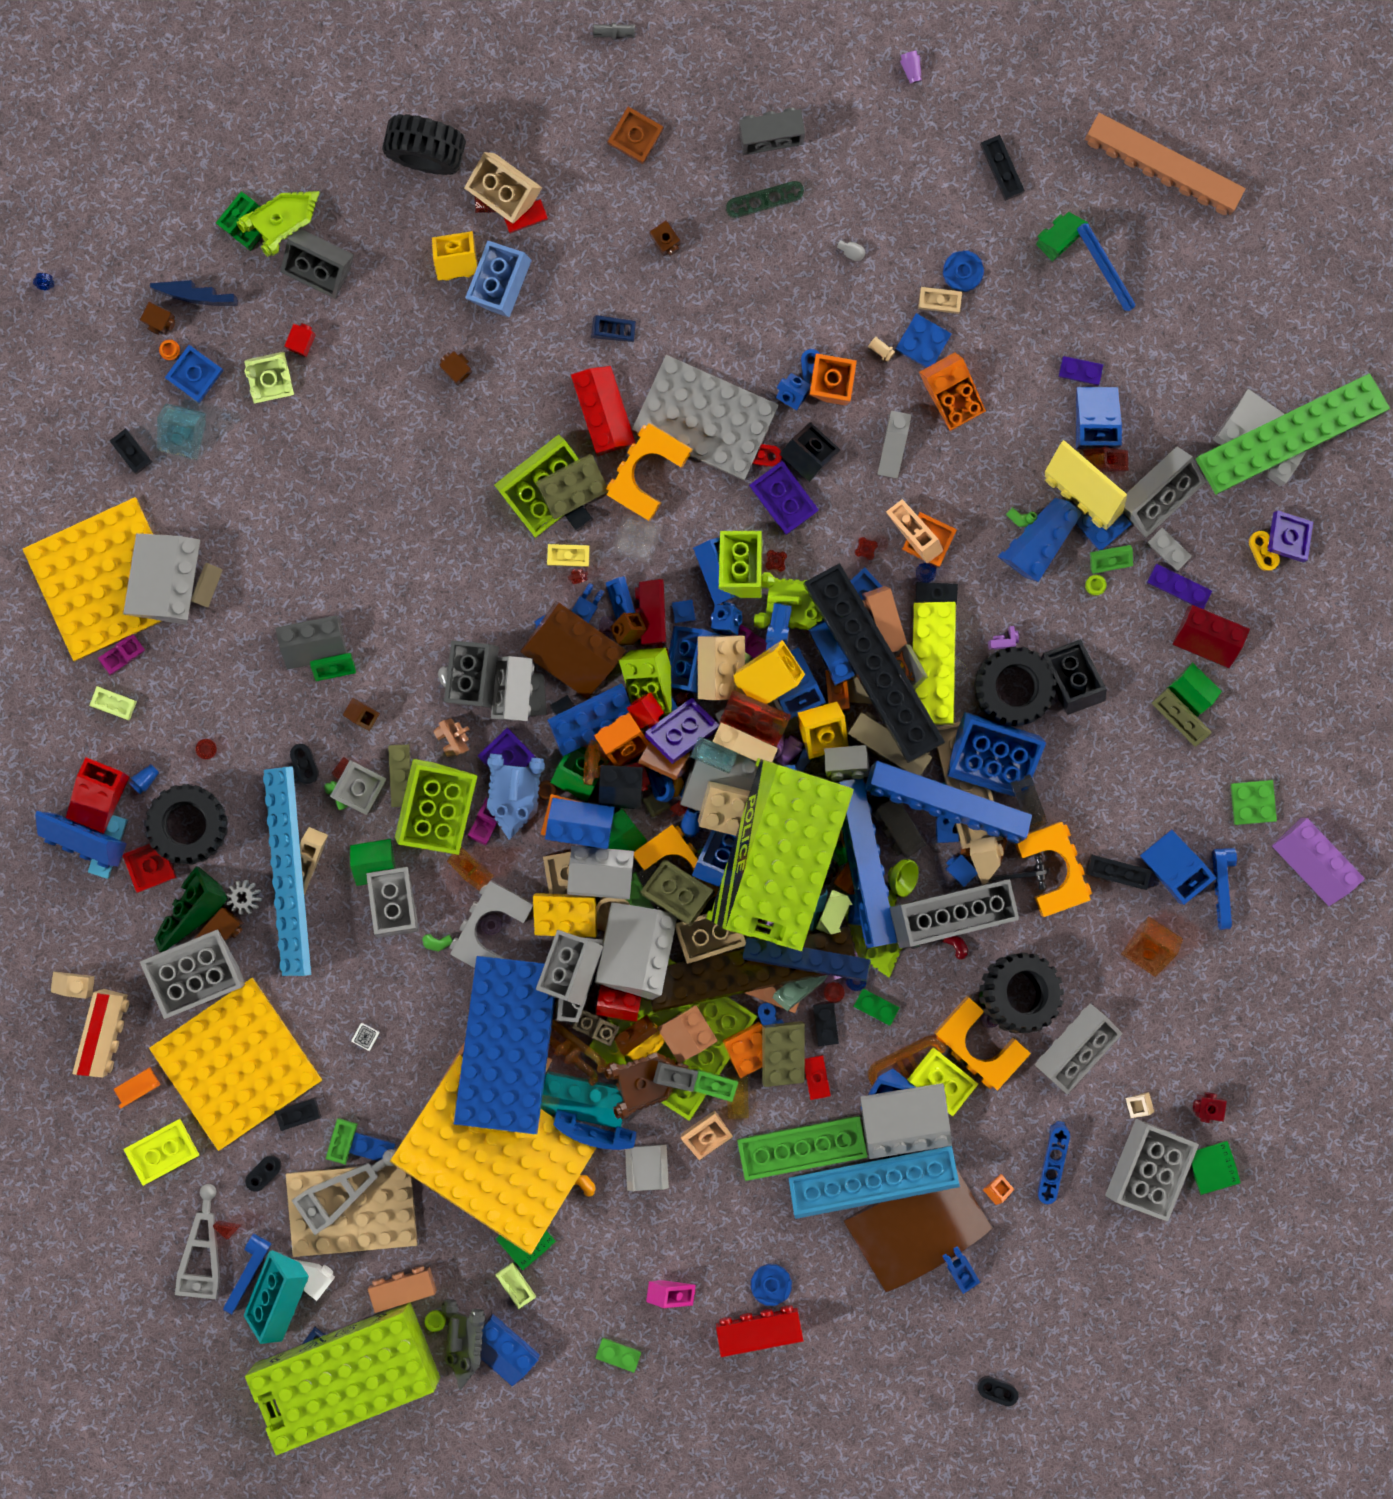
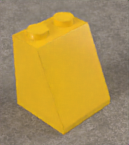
M781 640L738 669L733 676L736 686L746 694L745 697L748 704L758 710L798 686L805 673L784 641Z

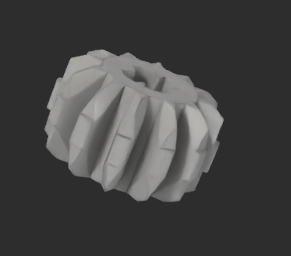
M244 880L243 885L240 881H236V887L233 885L229 886L233 893H226V896L232 899L227 902V905L234 904L231 911L235 912L239 908V915H243L245 910L248 914H251L252 908H259L255 901H262V898L256 897V894L261 893L260 889L253 890L256 887V883H252L249 886V880ZM240 893H241V894H244V893L247 894V895H246L247 901H242V902H241V898H242V897L240 896Z

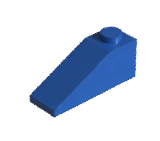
M824 622L809 629L810 635L834 685H839L854 678L855 674L848 659L826 623Z

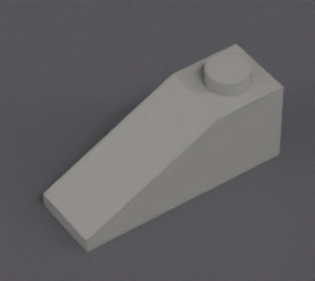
M896 411L890 412L877 475L898 479L911 414Z

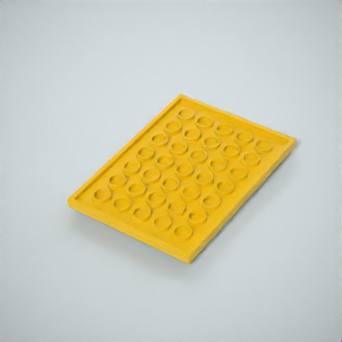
M459 1055L390 1159V1162L526 1253L532 1254L597 1147L580 1143L563 1134L553 1125L555 1118L542 1109L540 1110L537 1135L454 1124L463 1059Z

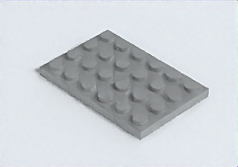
M666 355L632 431L639 433L643 425L647 426L648 423H651L691 447L693 451L690 457L745 481L779 405Z

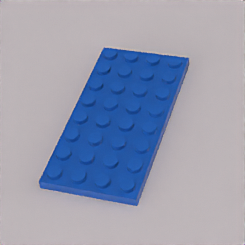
M482 956L476 957L454 1124L537 1135L555 996L536 990L545 963Z

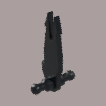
M1036 853L1034 856L1036 859L1035 870L994 875L988 882L1036 876V880L1039 882V890L1045 891L1047 889L1045 880L1047 879L1048 869H1045V864L1042 862V854Z

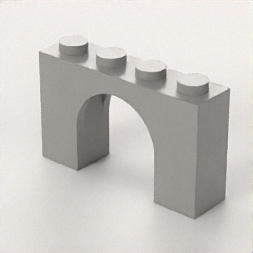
M492 880L488 884H483L479 892L482 895L479 902L474 901L469 910L472 913L469 920L465 919L459 929L462 931L460 937H455L449 947L452 949L450 955L474 968L477 956L505 959L485 948L478 940L476 928L480 918L487 912L501 911L525 923L533 908L532 902Z

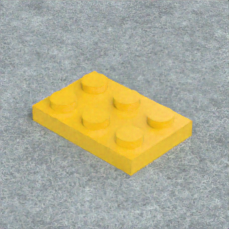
M535 893L533 895L535 935L555 936L557 930L578 937L597 936L596 897Z

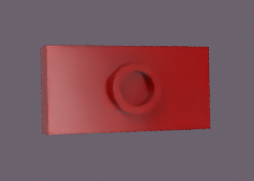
M823 1055L805 1058V1074L810 1100L830 1097Z

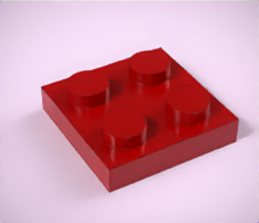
M150 844L122 855L136 893L177 878L171 861L161 857Z

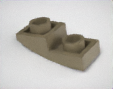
M584 1009L579 1021L572 1022L571 1024L572 1028L608 1046H611L619 1030V1027Z

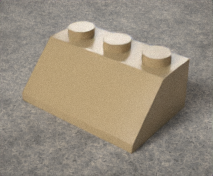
M484 152L464 189L511 223H514L533 205L542 187L495 153Z

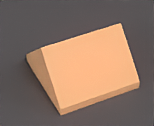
M715 1110L681 1133L682 1141L699 1160L733 1137Z

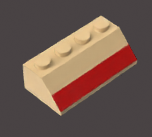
M107 989L93 992L72 1074L104 1077L111 1073L114 1061H111L112 1054L116 1053L119 1046V1041L116 1040L118 1032H122L124 1021L121 1020L123 1012H127L129 1007L127 994Z

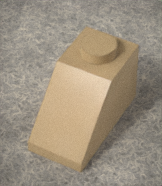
M995 836L970 841V856L982 885L987 884L999 868L1001 856H1003L1002 845L997 843Z
M53 971L51 992L67 997L85 999L92 997L95 976Z

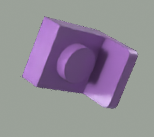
M1014 626L1008 627L1009 639H1006L1005 635L993 636V640L988 641L989 650L1016 646V643H1019L1018 631H1015Z

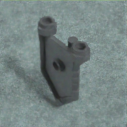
M445 1299L442 1304V1313L450 1319L448 1322L449 1335L447 1336L448 1344L445 1360L447 1365L452 1367L458 1388L461 1390L481 1363L480 1353L482 1350V1329L484 1328L485 1314L482 1309H472L469 1316L458 1313L457 1301Z

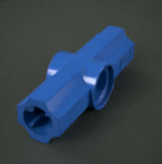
M774 603L771 623L767 630L766 650L781 640L787 644L788 624L792 606Z

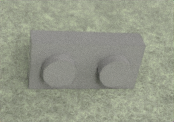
M1163 528L1147 542L1176 572L1192 557Z

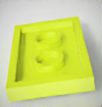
M934 1047L907 1079L915 1087L943 1083L947 1110L952 1116H954L978 1086L975 1080Z
M181 1119L123 1149L143 1186L199 1156Z

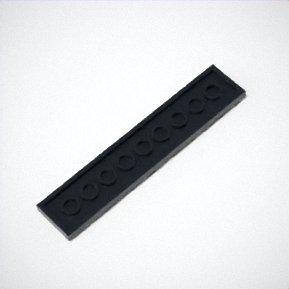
M839 563L803 583L805 589L848 659L850 666L907 763L944 744L943 737L841 564Z

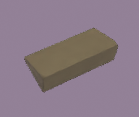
M209 563L204 564L191 598L192 602L209 607L223 571L221 568Z

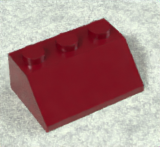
M657 579L639 582V587H635L636 600L640 599V608H636V613L640 614L647 631L637 641H641V645L666 644L664 580Z
M1191 605L1187 607L1172 645L1230 668L1242 650L1250 629Z

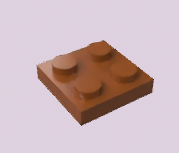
M628 106L607 143L644 164L664 127Z

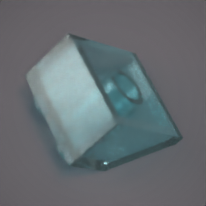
M165 404L157 417V450L198 460L206 427V413Z

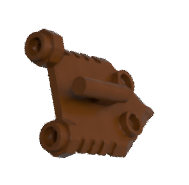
M657 1052L649 1054L645 1058L641 1057L639 1060L627 1062L626 1065H619L614 1062L607 1064V1067H604L605 1077L612 1080L618 1079L619 1082L616 1085L618 1090L621 1091L623 1098L622 1102L617 1103L613 1107L616 1118H628L636 1110H642L649 1107V1105L652 1106L657 1102L660 1103L668 1100L673 1092V1087L653 1082L658 1062L684 1068L689 1066L677 1061L675 1062L673 1059L670 1060L669 1057L665 1058L664 1055Z

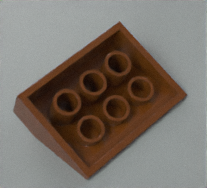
M555 601L520 652L588 699L613 670L626 650L564 605Z

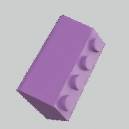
M1300 818L1272 845L1279 855L1328 906L1349 894L1365 879L1308 818Z

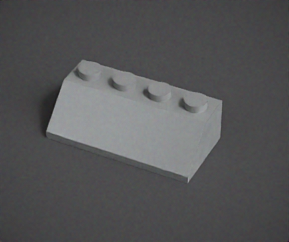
M1176 447L1126 493L1127 498L1123 514L1145 538L1206 483L1193 456Z
M1090 1003L1081 1011L1074 1022L1068 1025L1065 1032L1053 1042L1045 1054L1040 1056L1035 1066L1068 1095L1123 1033Z

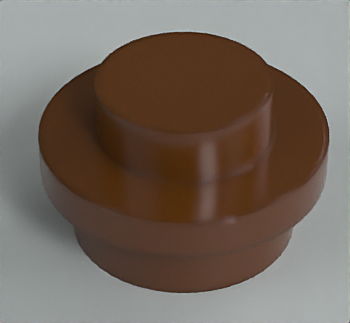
M544 780L538 785L539 798L544 801H549L551 794L557 795V786L550 783L551 781Z

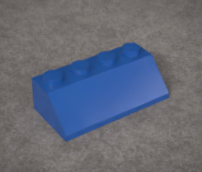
M36 811L37 834L45 838V843L54 846L59 844L62 846V850L69 853L78 852L80 853L79 857L85 860H97V865L104 868L119 865L127 843L71 821L59 814Z

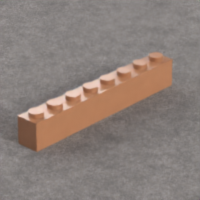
M1098 113L1084 139L1088 141L1087 144L1095 149L1100 147L1106 150L1108 156L1112 158L1119 157L1125 160L1124 163L1132 168L1136 166L1142 169L1143 174L1148 177L1156 176L1160 178L1162 184L1168 187L1173 185L1179 188L1181 194L1185 196L1192 195L1198 198L1197 201L1202 205L1208 206L1210 204L1216 207L1215 210L1222 215H1231L1246 189L1101 113Z

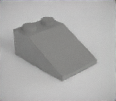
M408 867L366 873L374 935L377 938L419 932Z

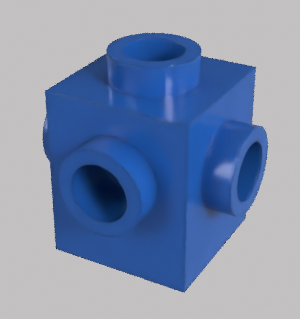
M791 373L787 379L782 378L777 386L779 392L776 398L797 411L806 399L811 385Z
M724 602L723 605H715L714 611L711 614V629L722 635H738L739 626L743 619L742 611L736 608L733 603Z

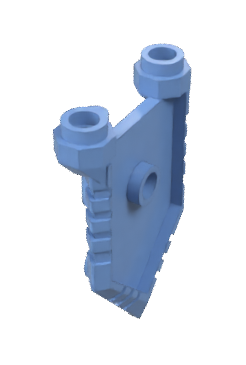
M490 754V758H488L487 764L490 767L491 782L489 783L487 809L492 816H495L494 819L499 822V826H502L501 829L509 840L519 831V828L524 826V823L528 822V819H531L537 813L539 777H541V772L545 769L543 758H531L529 767L503 765L504 759H502L501 754Z

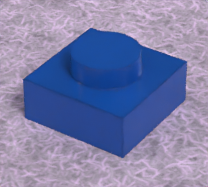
M693 600L672 602L675 623L696 620Z

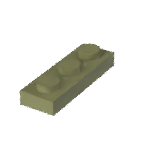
M1168 688L1152 701L1151 704L1195 747L1211 734V731Z
M410 744L388 745L391 807H402L411 769Z

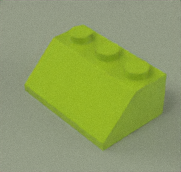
M720 531V590L739 598H762V531Z

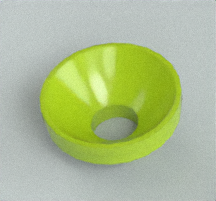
M903 859L890 868L888 883L894 894L906 897L915 888L919 871L914 861Z

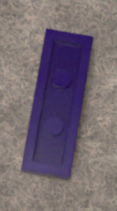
M1155 564L1147 581L1148 584L1204 609L1212 593V590L1158 564Z

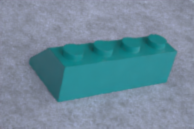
M550 1071L547 1072L541 1109L547 1114L555 1115L558 1109L576 1114V1120L612 1128L621 1127L623 1120L621 1118L617 1119L613 1111V1107L623 1101L621 1091L618 1090L616 1085Z
M273 1250L268 1253L243 1315L260 1344L283 1341L309 1278L300 1262Z

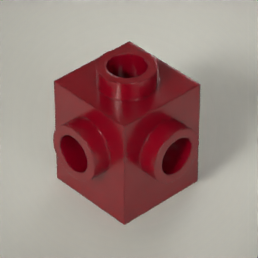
M1204 1092V1095H1197V1099H1194L1192 1109L1195 1112L1194 1115L1200 1118L1201 1122L1213 1123V1120L1224 1122L1227 1101L1217 1098V1094Z

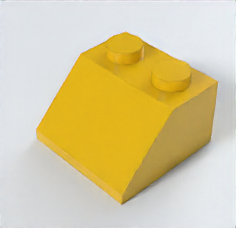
M473 231L432 237L433 261L438 280H451L463 276L471 277L475 274L478 262Z
M837 702L797 713L799 729L809 759L825 755L824 748L849 747L845 715Z

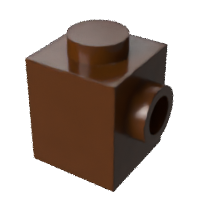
M667 220L649 232L650 238L663 256L667 254L671 256L679 250L678 246L681 245L680 239Z
M148 302L140 318L142 323L149 326L147 330L156 335H159L160 332L166 335L175 326V316L171 312Z
M455 351L451 354L448 352L440 360V368L457 386L472 373L471 368L467 365L469 361L462 353L457 355Z
M623 613L610 627L617 643L634 645L647 631L639 613Z
M352 698L343 716L370 731L380 713L363 702Z

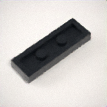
M997 135L981 142L980 146L1004 200H1009L1024 193V187L1001 136Z
M1090 854L1085 874L1147 890L1152 870Z

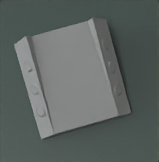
M667 1144L634 1146V1148L625 1149L627 1191L664 1190L669 1188Z

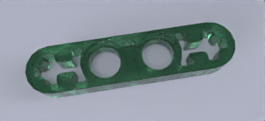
M791 181L735 197L727 202L726 212L732 218H740L796 202L803 197L804 187L798 181ZM792 186H795L796 189H800V191H798L797 196H794L793 193L787 194L788 199L784 200V192L782 191V189L785 188V193L790 192ZM772 192L780 194L781 199L778 202H772L769 199V195ZM752 198L760 199L761 205L758 208L750 206L749 201ZM742 200H746L747 211H744L745 207L739 208L738 213H735L734 210L730 211L733 203L741 206L743 205Z

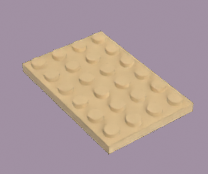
M396 1165L384 1167L377 1172L378 1177L331 1225L314 1235L291 1200L308 1188L357 1167L286 1173L293 1257L417 1246L412 1176ZM364 1171L348 1178L356 1191L370 1176ZM341 1182L314 1193L329 1216L350 1197Z

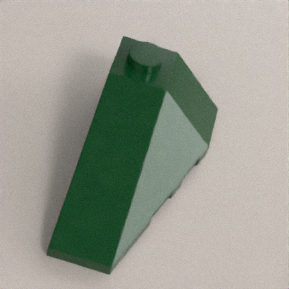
M198 866L193 869L183 882L181 888L185 889L181 900H174L172 903L174 906L172 917H165L154 938L159 952L168 950L215 915L228 899L222 886Z

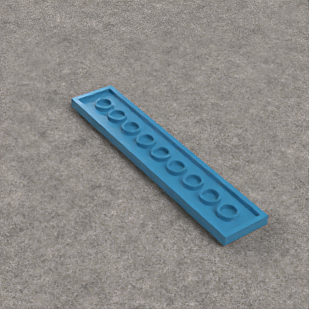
M293 766L264 770L263 782L266 790L265 803L267 805V824L270 835V863L273 869L272 885L275 892L274 906L277 914L276 927L279 937L280 969L282 976L311 975Z

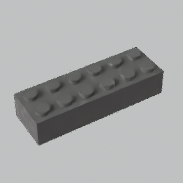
M1010 879L890 907L899 948L912 947L1020 920Z

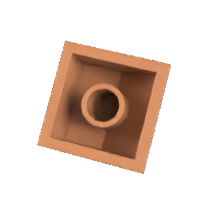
M696 1005L690 1006L657 1027L678 1063L702 1052L718 1041Z

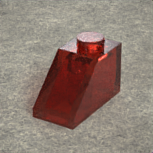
M1108 447L1083 450V457L1100 472L1129 471L1128 450Z

